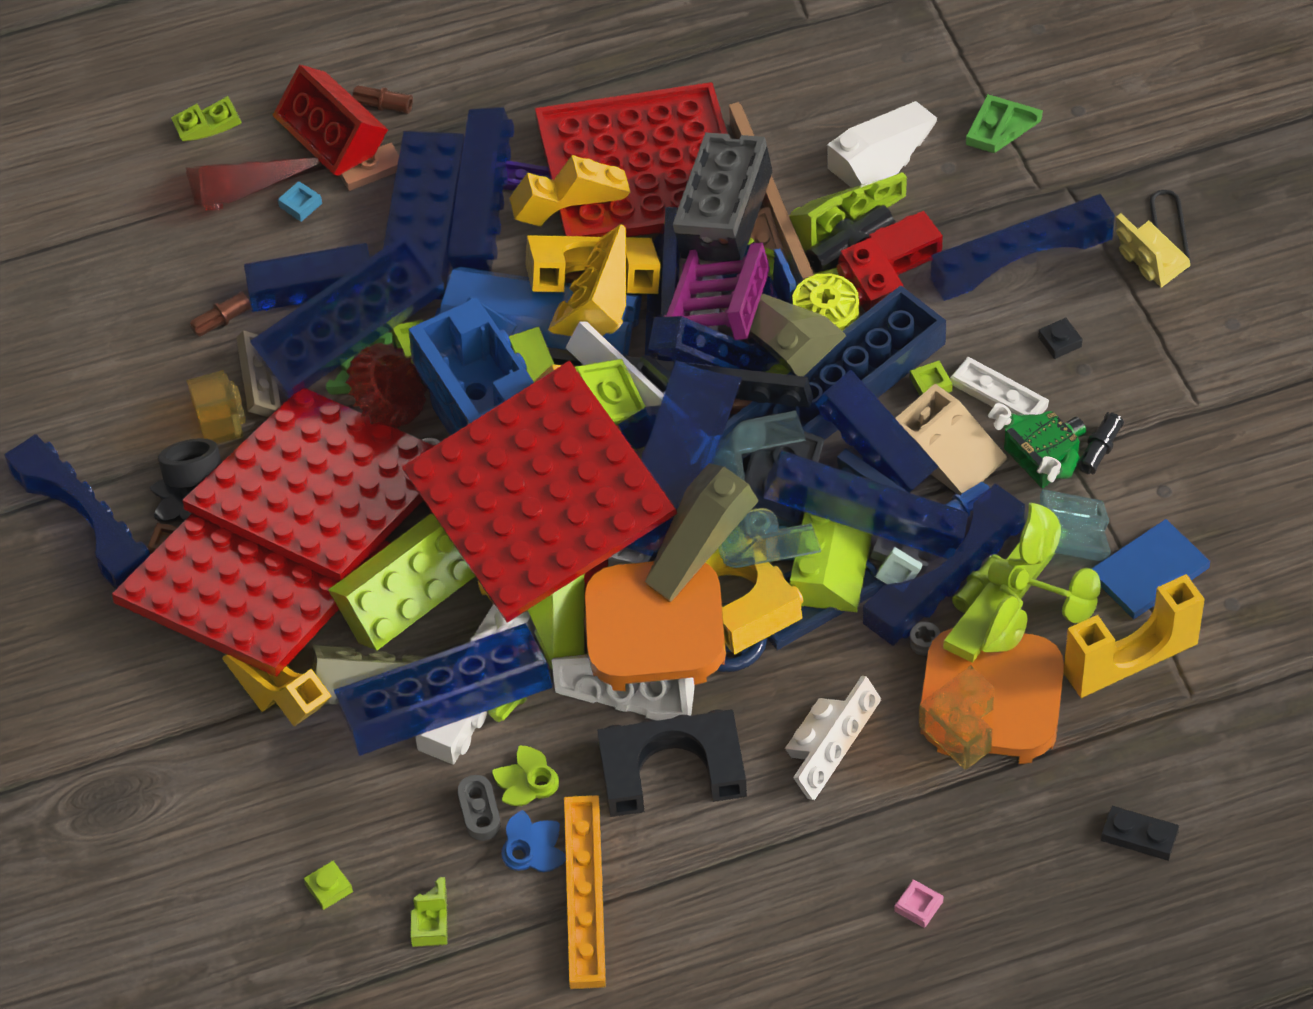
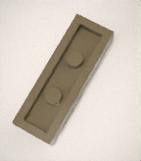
M243 330L236 338L248 412L269 418L281 407L270 338Z

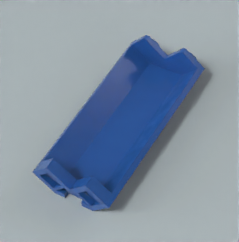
M459 267L453 269L452 273L448 275L441 308H437L435 316L465 303L469 296L473 298L478 297L481 303L517 325L512 335L539 327L547 347L566 349L565 347L571 336L553 334L548 329L559 304L562 301L568 303L574 292L569 289L572 283H564V292H532L529 277ZM626 292V307L621 318L623 320L621 326L613 334L606 333L603 335L623 356L629 357L632 328L639 324L642 294Z

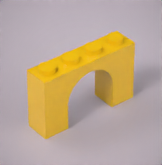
M527 235L525 265L532 292H564L565 274L587 270L583 265L601 237ZM626 237V292L658 294L660 262L652 239Z
M736 527L705 562L713 568L718 577L736 575L744 577L755 584L749 593L722 607L725 645L734 655L801 620V604L803 603V597L799 589L794 585L790 586L778 566L773 567L768 562L763 550L759 546L755 547L749 541L742 527Z
M1187 574L1157 587L1155 606L1149 619L1134 633L1115 642L1114 637L1098 615L1068 628L1064 675L1080 698H1083L1197 645L1205 599Z

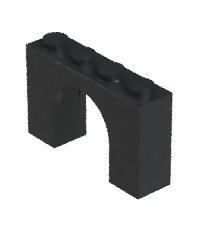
M733 709L725 711L712 710L705 714L678 715L671 719L644 720L637 724L610 725L603 729H597L610 817L645 812L640 771L649 757L665 749L687 750L702 760L707 769L713 802L747 797L746 775Z

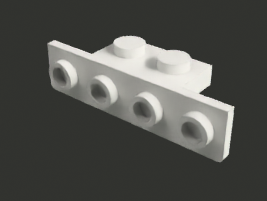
M867 676L860 677L845 701L819 698L785 748L791 758L805 759L793 778L807 799H816L881 701L880 696Z

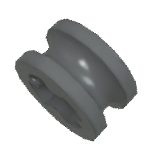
M930 622L917 623L910 632L911 649L918 655L928 656L930 645L940 634V630ZM926 635L930 642L924 643L920 636Z

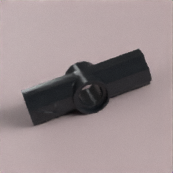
M884 204L882 206L877 205L854 221L849 218L843 219L836 224L830 236L806 250V257L811 267L817 273L829 270L838 264L841 250L869 239V234L874 233L879 228L894 224L895 219L891 211Z

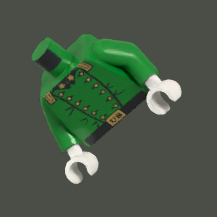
M997 403L994 405L987 416L995 419L994 427L997 430H1001L1003 427L1006 428L1004 449L1042 489L1050 482H1054L1055 479H1069L1072 477L1079 461L1080 441L1078 437L1086 433V427L1079 417L1075 416L1064 423L1052 411L1042 414L1017 415L1011 413L1003 404Z

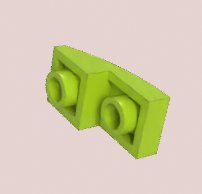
M228 96L201 110L198 104H195L171 117L182 141L213 136L242 123Z

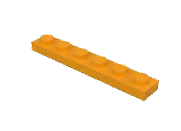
M599 795L564 797L570 989L606 987Z

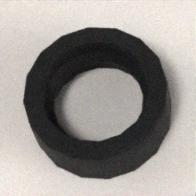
M203 438L177 442L162 450L158 456L164 483L170 487L177 488L199 485L222 463L217 443L211 439Z

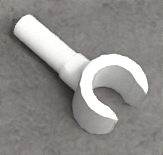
M498 611L494 615L495 625L470 638L473 645L497 634L510 636L515 631L514 619L507 623Z

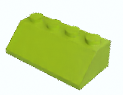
M813 477L790 578V586H796L803 597L801 606L823 609L832 607L840 611L858 612L878 504L845 480Z

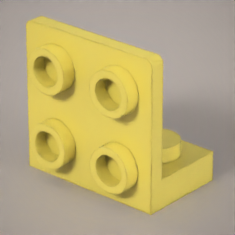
M1122 213L1116 216V234L1121 245L1119 250L1127 261L1131 262L1133 260L1139 266L1140 272L1148 281L1154 280L1162 288L1190 266L1189 258L1150 221L1137 229Z

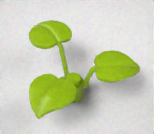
M1029 503L1028 517L1019 545L1021 559L1012 557L1009 560L996 558L989 567V581L999 585V590L1008 596L1000 602L992 617L980 648L981 651H1008L1017 646L1021 641L1027 625V613L1021 610L1023 601L1013 591L1023 589L1027 584L1066 596L1067 598L1062 607V614L1070 622L1081 623L1089 619L1096 609L1097 597L1100 594V578L1098 573L1090 568H1082L1074 574L1069 585V591L1029 578V573L1023 565L1041 564L1043 556H1050L1055 552L1061 536V526L1057 516L1050 509L1042 505Z

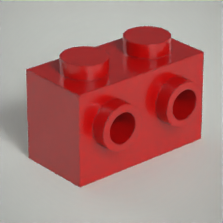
M925 211L906 216L899 222L879 228L874 233L869 234V238L874 236L897 275L942 256L943 235Z
M874 236L841 250L837 272L839 276L853 283L858 292L859 307L862 306L865 312L900 285L904 287Z

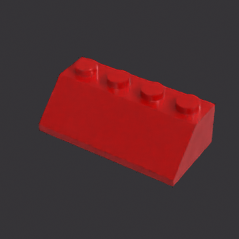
M301 64L298 65L272 115L330 172L337 176L373 157L388 131L382 123L327 72Z

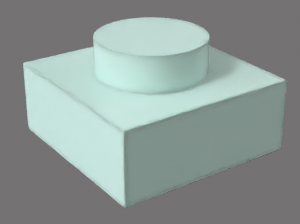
M894 547L877 571L875 577L904 594L920 572L923 564Z

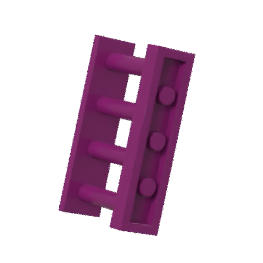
M763 242L751 243L743 260L700 265L697 251L690 250L686 263L682 265V274L668 313L663 317L664 331L666 334H670L673 346L680 345L685 329L727 325L728 328H731L735 340L747 339L770 270ZM740 273L737 277L702 281L703 277ZM732 291L730 295L696 298L697 294ZM727 308L725 312L690 316L692 311Z

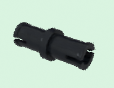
M1109 412L1106 413L1097 431L1092 433L1087 439L1088 446L1077 463V467L1082 472L1089 475L1090 473L1092 475L1095 474L1105 454L1111 452L1113 448L1112 442L1120 428L1124 425V421L1119 415L1112 412L1110 414Z

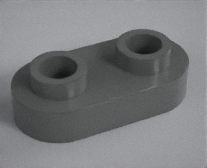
M468 776L458 786V797L468 834L476 840H489L498 834L501 827L492 785L484 776ZM475 794L481 795L480 798H476V799H472V798H471V796H473V795H475ZM482 823L489 824L487 827H478Z

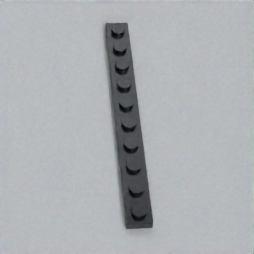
M547 347L555 365H563L569 360L574 367L583 365L567 349ZM624 356L635 367L640 358ZM656 360L697 396H713L729 400L739 399L755 401L757 403H773L789 407L799 406L810 408L813 400L808 377Z

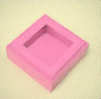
M913 879L895 904L894 912L925 928L943 903V895Z

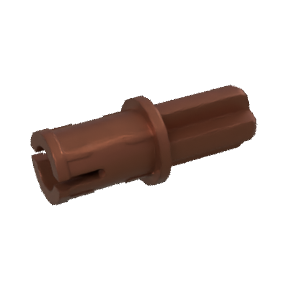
M358 85L353 89L352 97L360 104L378 107L379 111L388 109L409 114L412 109L413 97L410 94L388 91L386 87L380 90Z
M241 291L221 304H213V309L191 320V328L196 335L203 336L222 324L227 326L229 325V320L251 309L250 301Z

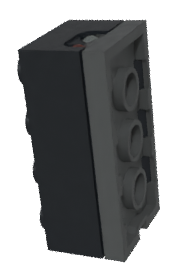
M705 132L673 222L681 258L687 259L690 250H696L699 260L719 262L743 260L773 172L765 137L741 135L738 140L730 139L729 134Z

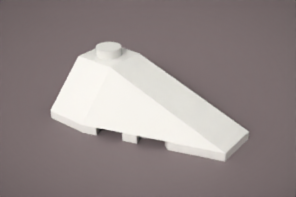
M915 101L854 126L827 144L828 169L851 188L898 174L903 166L906 167L910 161V155L915 148L921 145L937 122V117Z
M588 654L552 659L555 693L591 703L598 702L616 707V710L623 712L631 711L646 716L645 718L656 721L671 719L678 715L691 716L695 687L693 678L626 684V691H614L612 685L601 681L597 676L593 677Z

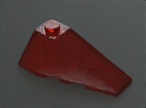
M317 157L270 160L269 162H243L239 165L215 164L186 167V174L195 204L205 205V210L224 209L223 203L237 201L315 166L319 162Z

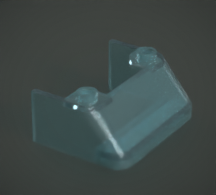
M792 411L742 421L710 451L707 463L724 466L745 481L741 454L806 441L797 412ZM759 508L751 510L718 547V550L726 565L739 568L820 553L821 546L812 523L779 529L775 514L771 510Z

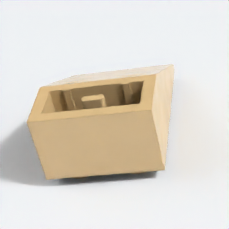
M937 384L931 386L891 421V445L959 495L983 482L1007 460V456L962 403Z

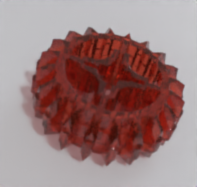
M379 343L366 347L358 355L354 356L353 360L350 361L349 369L346 370L350 377L345 383L352 388L348 395L355 398L354 406H359L362 409L361 417L370 416L371 424L380 422L381 425L394 428L406 425L423 410V404L427 401L424 396L427 388L421 383L423 380L411 362V355L404 356L403 348L395 349L392 343L385 345Z

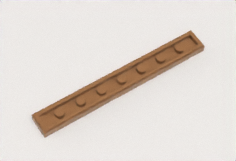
M739 102L730 104V127L735 139L739 140L741 135L754 136L742 105ZM771 176L762 203L764 208L768 206L770 208L787 262L797 284H800L805 278L814 274Z

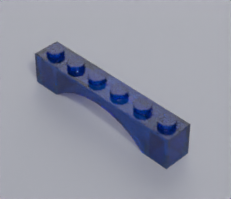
M1101 194L1092 196L931 255V280L943 300L946 301L973 291L980 283L999 269L1029 254L1058 247L1088 249L1112 240L1115 215Z
M35 434L4 454L10 474L28 493L60 500L74 508L88 521L96 535L95 556L100 572L115 589L150 556V552L141 541L136 543L132 538L131 531L123 521L117 522L113 518V512L105 501L99 502L95 498V493L86 481L80 482L76 478L77 474L71 464L67 461L63 463L59 459L56 449L49 441L44 443Z
M994 483L973 503V518L969 532L962 545L951 558L938 568L920 577L904 582L885 584L863 605V624L892 646L901 638L909 637L912 627L924 617H930L937 609L938 604L946 596L951 597L958 590L960 583L973 571H978L982 562L990 555H996L1011 535L1016 536L1020 533L1025 525V504Z

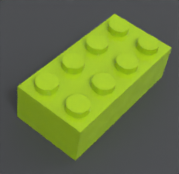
M430 514L331 587L329 592L358 643L374 650H379L473 579L475 575L435 516Z

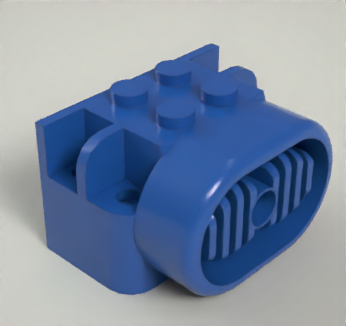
M478 297L409 328L413 364L430 392V401L435 413L450 436L534 383L526 371L527 366L522 355L514 353L506 331L498 329Z

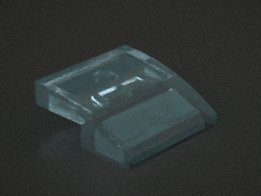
M1042 489L1040 505L1050 509L1057 516L1061 526L1060 540L1054 553L1097 561L1107 559L1111 551L1105 534L1109 518L1104 502L1102 500Z

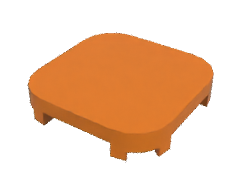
M654 561L614 565L603 568L594 574L588 582L585 592L587 645L593 677L597 676L601 681L612 685L614 691H626V684L684 678H693L694 685L707 682V676L715 672L721 664L724 665L726 658L720 582L717 573L709 564L705 563L672 602L664 598L645 582Z
M953 628L941 632L932 641L928 651L923 685L920 730L921 734H924L926 739L937 747L938 753L950 756L951 749L1018 756L1019 764L1032 763L1033 758L1044 754L1049 748L1053 749L1057 737L1064 672L1063 655L1054 643L1047 638L1024 633L1021 641L1013 649L1003 652L981 651L972 663L943 649L944 640Z

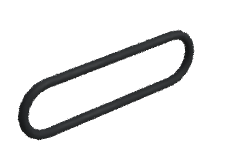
M1158 190L1150 197L1153 225L1159 230L1154 203L1155 198L1161 194L1173 196L1177 204L1184 253L1190 260L1181 200L1171 190Z

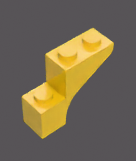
M572 155L554 180L527 173L509 199L515 220L541 227L552 214L560 209L575 205L623 200L629 195L630 188L625 170Z
M226 654L222 658L261 712L277 703L293 726H296L318 711L332 697L312 669L304 674H299L286 666L275 677Z

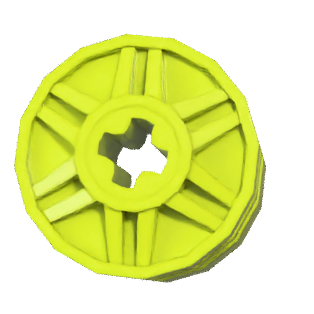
M832 273L810 276L797 285L792 295L793 305L824 315L842 331L858 319V292L853 283L842 276Z

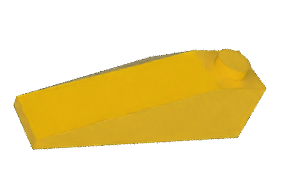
M622 224L601 237L583 265L587 270L577 280H574L569 288L574 293L568 303L562 301L555 311L548 329L553 334L572 336L578 323L585 321L602 336L606 333L613 334L623 322L621 318L626 307V228Z

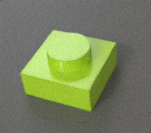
M939 360L910 370V380L920 396L934 384H937L948 393L952 392L953 383Z
M334 861L304 878L305 886L323 910L353 892L352 885Z

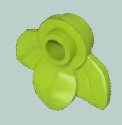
M520 745L518 747L517 764L492 770L493 777L498 786L506 790L502 797V802L511 806H523L535 798L550 797L557 791L559 786L558 775L547 766L545 755L529 746ZM541 781L547 782L545 785H536Z

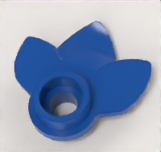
M523 810L513 815L507 823V841L504 843L501 851L504 864L516 871L532 868L539 872H550L563 865L566 861V855L554 847L559 836V822L540 821L532 824L529 816ZM515 850H521L525 857L516 859L512 853Z

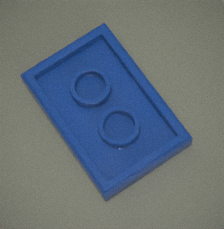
M1165 519L1093 567L1092 570L1098 573L1100 587L1135 619L1155 605L1157 587L1187 574L1190 580H1193L1210 568V561Z

